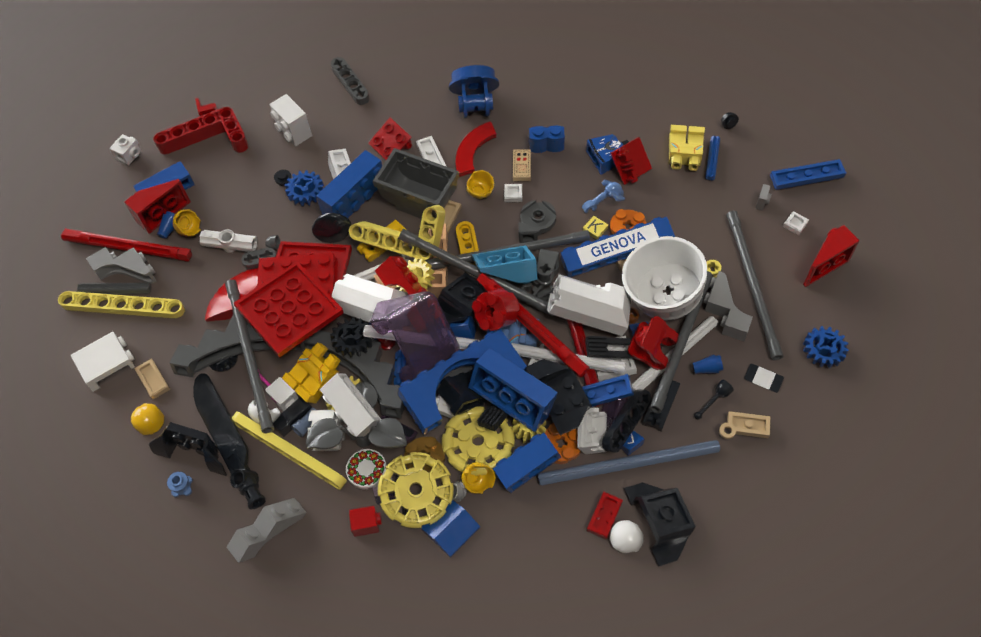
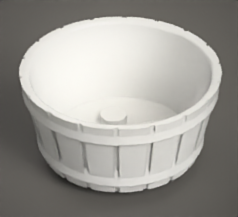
M664 236L653 238L640 244L629 254L623 266L622 282L631 300L636 303L643 313L650 317L659 316L663 320H672L687 315L699 304L707 280V263L703 253L697 249V246L679 237ZM667 286L674 289L670 295H667L666 292L663 293Z

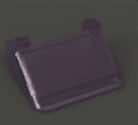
M424 291L377 303L370 323L379 334L385 335L388 332H392L407 360V365L402 367L399 373L402 382L414 380L420 372L431 370L437 362L450 359L451 355L460 349L459 343L436 296L431 292Z

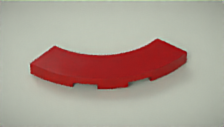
M491 121L473 129L460 143L456 153V170L459 171V177L472 174L475 171L473 160L476 150L487 141L497 137Z

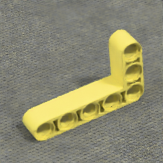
M434 205L423 211L418 235L419 238L437 247L440 245L445 220V209L442 206ZM432 210L437 214L436 219L432 216ZM366 221L352 224L349 228V235L354 240L417 259L427 260L434 257L432 254H427L416 246H412V249H410L408 243L398 239L400 231ZM429 228L432 230L433 236H430V235H429V233H428V229H429ZM375 232H377L379 236L378 239L375 236ZM392 237L395 239V244L391 240Z

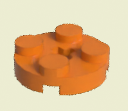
M619 209L610 221L611 234H616L617 231L626 229V224H630L633 227L639 223L646 224L645 216L643 213L634 210Z
M552 423L546 429L545 434L561 455V458L554 463L566 464L568 461L575 460L581 452L577 448L578 429L571 430L560 436L554 423ZM561 439L565 440V443H567V445H563L562 448L558 447V443H556Z

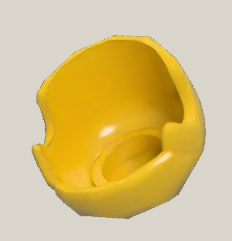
M484 170L474 171L467 181V192L477 199L487 198L494 188L493 176Z
M183 209L174 215L173 227L176 233L182 236H195L200 232L199 225L201 220L195 212L190 209Z
M144 403L132 412L131 424L142 435H150L162 427L164 424V414L156 405Z
M482 462L471 463L463 470L461 481L470 493L483 494L486 489L493 488L496 479L494 470ZM475 467H484L487 470V474L482 476L480 474L475 476L471 472L477 471V469H474Z

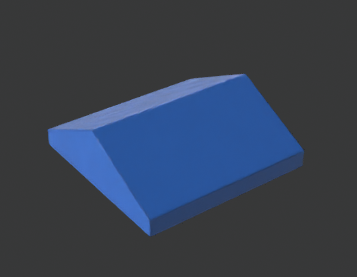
M452 500L451 505L448 504L447 512L440 520L432 525L425 524L421 528L450 558L480 528V525L454 500Z

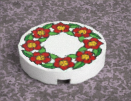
M362 449L349 458L346 464V475L350 483L356 488L362 490L375 488L378 486L380 475H383L386 471L385 467L387 464L384 457L378 451Z

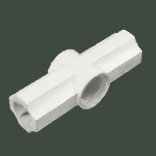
M229 229L221 232L204 230L200 234V245L222 248L228 253L235 252L236 250L250 252L255 251L257 248V237L234 234Z

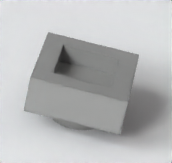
M763 184L756 209L763 210L765 204H769L772 195L769 193V185Z

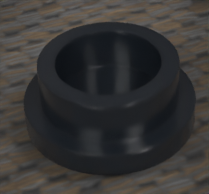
M732 112L724 114L721 119L722 126L725 129L735 127L739 121L738 116Z
M285 169L277 171L274 175L275 182L280 186H285L288 183V178L292 179L291 173Z

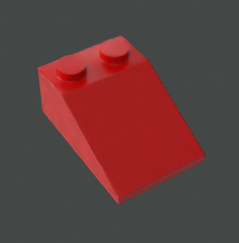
M176 179L139 190L124 201L136 223L150 234L160 226L163 214L167 211L176 214L191 203L181 181Z
M845 225L833 228L828 232V237L823 243L803 284L805 287L850 261L860 240Z

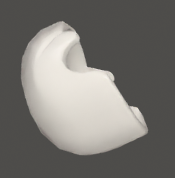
M252 400L248 406V414L254 422L260 425L256 402ZM278 408L268 409L273 423L281 414Z
M623 520L615 523L612 527L609 540L614 549L627 554L639 551L643 545L644 535L637 524L630 520Z

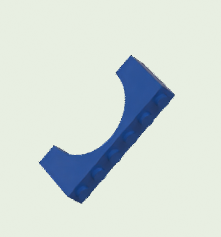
M501 329L496 332H489L481 341H473L468 345L467 349L456 351L451 355L450 359L437 362L431 370H423L414 380H406L400 385L398 396L424 435L442 424L443 418L436 404V390L441 380L452 370L466 365H475L476 361L489 348L501 354L524 371L527 370L526 364Z

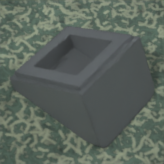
M518 222L519 243L538 240L536 228Z

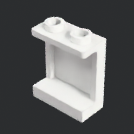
M114 332L71 354L83 380L93 392L100 388L97 383L98 381L126 365H129L131 369L135 367L132 362L135 360L130 350L126 351L124 348L127 346L122 336L117 337Z

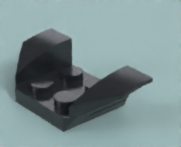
M465 272L442 289L436 305L439 307L443 318L438 323L445 324L465 321L468 319V316H472L474 314L472 309L473 302L476 301L480 294L487 292L484 286Z
M546 359L527 366L526 369L530 375H533L558 392L550 415L559 435L561 436L578 428L586 411L592 405L574 371Z
M169 422L162 434L149 442V447L154 454L169 459L177 444L178 447L184 450L194 449L197 453L204 455L209 471L227 476L223 465L218 461L219 450L205 432Z
M643 482L624 488L631 506L640 503L657 542L651 548L658 567L677 561L688 537L696 527L678 488L664 490Z

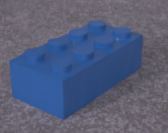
M367 150L360 154L316 195L322 215L337 213L349 218L355 211H358L361 205L366 200H369L378 190L377 187H374L373 180L382 168V161Z
M491 348L476 361L469 384L470 389L534 432L548 418L558 394L550 386H547Z

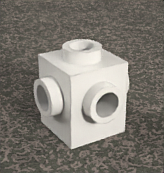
M123 134L109 148L116 160L130 165L141 152L138 141L131 136L128 137Z

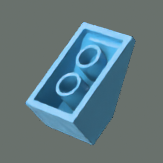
M526 245L472 254V259L480 272L523 284L537 280L536 258Z

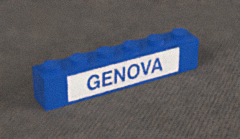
M657 217L649 223H639L631 229H621L616 234L610 236L603 235L598 240L592 242L585 241L575 248L567 247L561 252V261L567 277L571 278L627 259L636 247L650 239L664 236L675 237V234L667 217Z

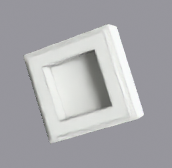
M504 184V201L522 202V184Z
M793 211L783 227L800 235L808 224L809 219Z

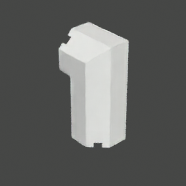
M346 274L343 276L346 278L335 283L331 297L343 308L345 314L361 318L364 321L381 327L403 329L401 328L402 326L411 323L407 318L410 310V298L407 292L350 274Z
M561 274L558 275L552 287L554 288L553 294L550 293L547 311L549 314L623 336L628 329L631 298L623 286L606 283L605 287L600 288V285L595 286Z

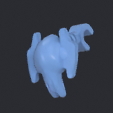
M604 180L602 182V185L605 186L604 192L593 200L586 201L582 205L583 211L587 213L590 208L595 211L599 202H602L607 197H612L616 201H624L625 197H623L622 186L617 182Z

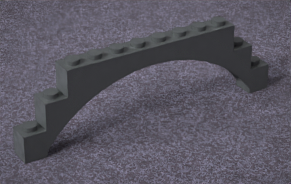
M234 314L225 333L219 330L206 329L198 347L179 344L170 361L174 374L193 378L196 372L213 363L242 354L243 350ZM245 319L253 351L271 349ZM319 330L291 349L304 351L306 348L312 349L317 342L324 344L328 350L323 357L327 358L330 353L334 354L341 360L340 365L350 370L363 382L370 383L376 389L382 415L401 419L405 405L398 396L400 385H392L394 366L387 362H379L382 356L381 342L372 341V347H367V353L361 351V356H358L356 353L353 354V357H350L349 353L342 356L341 351L337 353L335 347H332L330 337L332 333Z

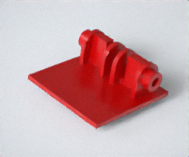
M390 117L368 144L387 160L394 148L399 150L403 148L410 149L412 147L410 140L412 137Z
M640 137L610 153L623 185L630 181L632 183L638 181L637 177L652 169Z

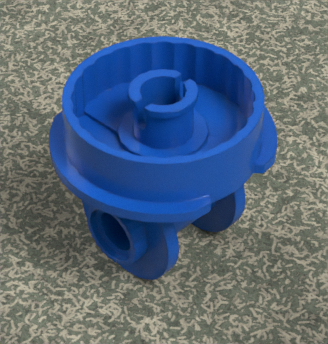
M471 65L453 71L449 90L454 94L462 95L458 96L459 112H463L464 118H468L467 112H475L477 110L485 111L486 117L490 116L489 110H493L492 93L489 92L499 87V80L495 77V70L489 66Z

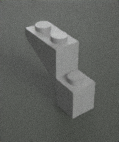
M104 247L86 258L100 280L113 274H124L145 283L152 284L156 282L153 276L156 272L150 264L146 265L144 263L147 261L142 252L137 253L134 247L118 257L114 252L109 253L107 248Z
M719 271L716 278L712 277L709 288H712L711 293L707 292L703 302L707 304L705 311L723 317L720 325L724 327L722 335L744 342L753 316L741 312L734 305L727 276Z
M295 498L264 506L253 525L236 530L227 545V549L238 563L254 558L266 542L302 519L307 512Z

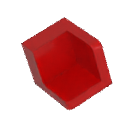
M195 98L199 116L217 110L215 103L202 106L199 98Z

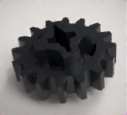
M354 317L349 322L347 319H344L343 324L338 322V328L333 327V333L330 334L332 347H335L337 353L341 351L342 356H345L347 353H349L350 357H353L354 353L361 356V351L367 353V347H372V341H374L372 337H363L364 326L369 325V323L365 322L363 324L361 318L355 321Z

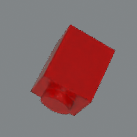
M375 506L349 510L351 531L354 537L380 532L379 525H382L381 512H377Z

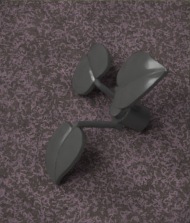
M367 382L356 384V388L371 407L374 408L378 401L376 389ZM332 418L321 419L311 427L306 440L308 449H331L340 444L343 438V431L351 437V440H356L357 445L360 447H367L371 443L381 448H398L407 445L403 426L398 420L393 418L380 420L376 427H371L370 432L364 437L353 436L342 425L337 426L336 421Z

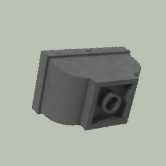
M394 148L374 178L373 184L384 199L396 205L397 210L422 219L423 211L428 207L440 205L445 208L457 188L459 171ZM432 210V216L436 219L437 214Z

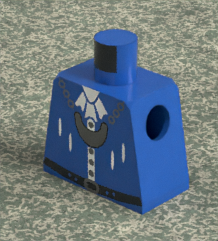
M613 134L587 140L586 152L600 175L616 167L610 153L629 143V141L619 142Z

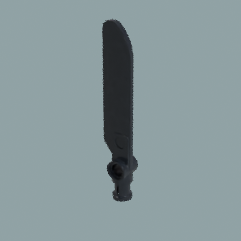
M201 373L195 378L193 386L196 408L231 473L230 483L232 487L238 488L241 495L246 497L249 509L259 508L266 502V498L258 490L259 476L257 472L250 470L247 465L248 448L210 377L205 373Z

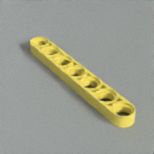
M65 291L58 297V303L61 307L72 311L179 318L185 312L183 304L177 299ZM72 297L70 303L64 304L65 299ZM90 299L87 305H81L83 300ZM108 300L105 306H99L101 301ZM126 302L124 307L117 308L118 303ZM138 303H144L141 309H135V306ZM155 305H162V307L159 310L153 311V307ZM173 306H180L178 311L171 312Z
M236 411L231 417L238 428L333 487L341 490L346 484L347 480L341 474L272 432L262 433L261 426L240 412Z

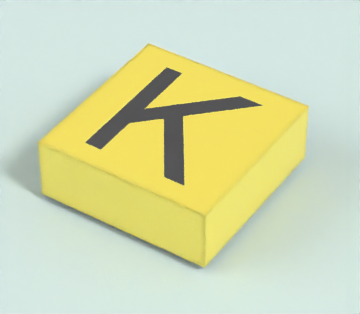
M593 216L583 227V231L588 230L590 236L598 240L608 229V224Z

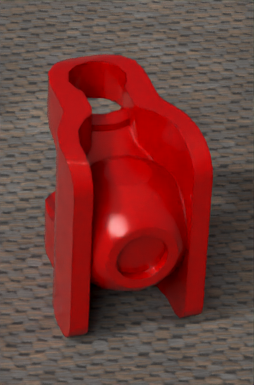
M654 316L649 324L641 322L638 325L628 347V352L631 356L646 363L651 368L663 370L668 364V357L662 352L660 344L662 343L667 346L676 344L679 337L678 333L670 328L662 318Z

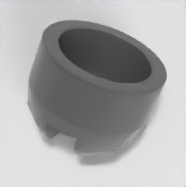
M279 236L268 237L265 242L266 246L278 250L280 245Z

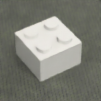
M287 94L269 104L271 108L270 114L276 122L274 126L278 132H283L288 142H292L297 146L312 137L306 113Z

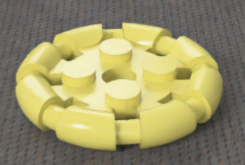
M477 406L468 412L453 416L447 422L445 434H442L441 439L443 452L448 457L447 461L462 473L470 465L467 464L469 459L485 463L492 469L496 467L498 461L512 455L511 449L515 446V435L512 427H509L507 419L499 426L502 432L497 434L496 431L478 425L477 419L485 411L483 406ZM469 418L471 423L465 425L463 421ZM453 433H458V438L452 437ZM480 437L484 442L477 446L473 444V440ZM498 444L503 445V449H497ZM459 449L461 453L455 454L454 451ZM490 458L493 459V461L490 463L486 462V460ZM475 467L474 469H477V471L471 472L475 476L487 474V470L484 467Z
M410 452V455L403 457L400 455L388 463L385 467L386 471L383 475H380L377 489L378 496H380L382 502L380 505L385 514L392 521L396 520L401 523V526L408 528H422V525H432L440 520L447 512L448 504L451 505L454 494V486L449 478L451 474L447 467L439 459L435 460L429 454L422 452ZM412 463L414 468L406 470L405 464ZM426 464L432 467L430 473L423 470ZM393 474L399 476L396 482L391 480ZM441 479L443 485L437 487L435 480ZM419 484L422 487L421 493L413 495L410 492V486ZM395 492L396 499L390 500L388 494ZM435 497L441 499L438 506L433 503ZM401 507L408 510L406 516L399 512ZM426 509L427 515L419 517L418 511Z

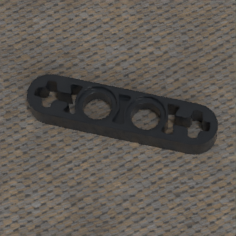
M637 389L633 392L634 395L630 396L602 439V447L606 452L616 453L620 451L651 403V394L648 390ZM633 408V412H634V413H633V417L631 418L630 412H631V409ZM623 423V425H624V430H623V432L621 433L620 427H621V424Z

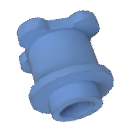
M175 472L169 476L167 486L174 497L179 495L189 496L192 493L191 483L193 479L190 476H186L183 472Z

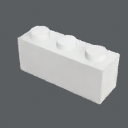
M336 373L320 388V391L323 393V399L333 406L336 410V416L347 424V430L353 436H366L370 432L371 427H375L382 420L346 374Z

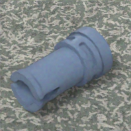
M311 408L301 419H298L291 425L292 430L298 436L303 437L312 424V421H308L309 414L312 410H316L315 408Z

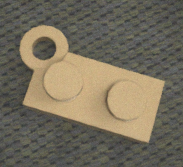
M729 411L727 423H723L720 426L719 434L724 439H731L735 434L769 438L770 416ZM729 428L731 430V433H725L724 429Z

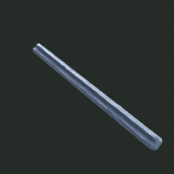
M717 440L543 472L538 474V482L540 485H546L717 453L720 451V444Z

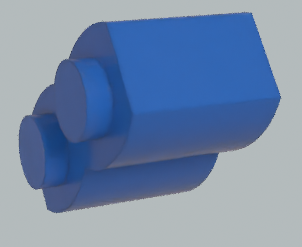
M554 125L547 128L535 126L529 128V147L531 152H560L564 150L565 134L563 126Z

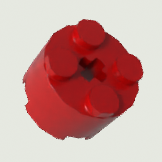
M504 288L484 292L472 304L475 318L481 329L490 331L512 325L517 320V311L520 310L514 293H509Z

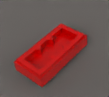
M603 491L587 531L607 540L623 500Z

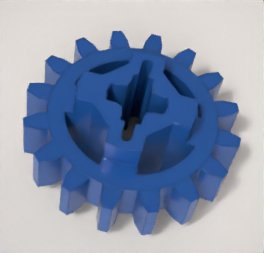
M308 170L303 174L299 171V175L292 174L293 178L287 179L288 183L285 184L286 195L290 201H294V204L300 202L301 206L305 202L310 205L312 200L317 202L316 195L324 189L320 175H315L314 171L310 174Z
M821 326L819 331L813 328L812 332L807 334L803 345H805L803 351L809 352L807 359L813 358V364L819 362L820 367L827 364L828 368H831L833 364L838 366L841 361H844L849 351L846 348L848 342H843L845 336H839V330L832 332L831 327L825 330Z

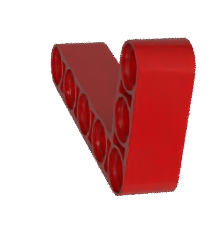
M230 107L220 108L163 130L153 137L159 152L165 155L226 132L235 152H245L249 147L244 132L234 111Z

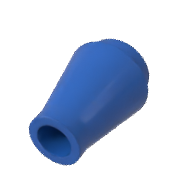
M167 211L163 214L157 232L159 237L167 239L174 230V213Z
M713 354L693 362L694 373H719V371H723L721 356Z

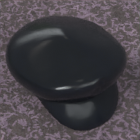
M326 213L314 221L312 233L322 242L335 243L349 235V228L352 223L341 214Z

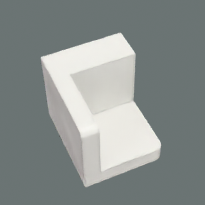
M281 377L265 389L283 412L298 399L296 392Z

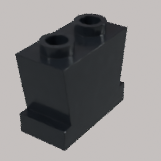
M473 371L461 372L452 377H445L440 382L441 385L436 391L451 407L450 411L454 416L468 412L477 406H484L487 401L469 388Z

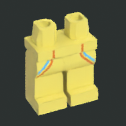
M671 125L668 164H671L672 169L679 170L682 165H688L690 171H697L703 156L705 127L689 126L686 143L687 126Z

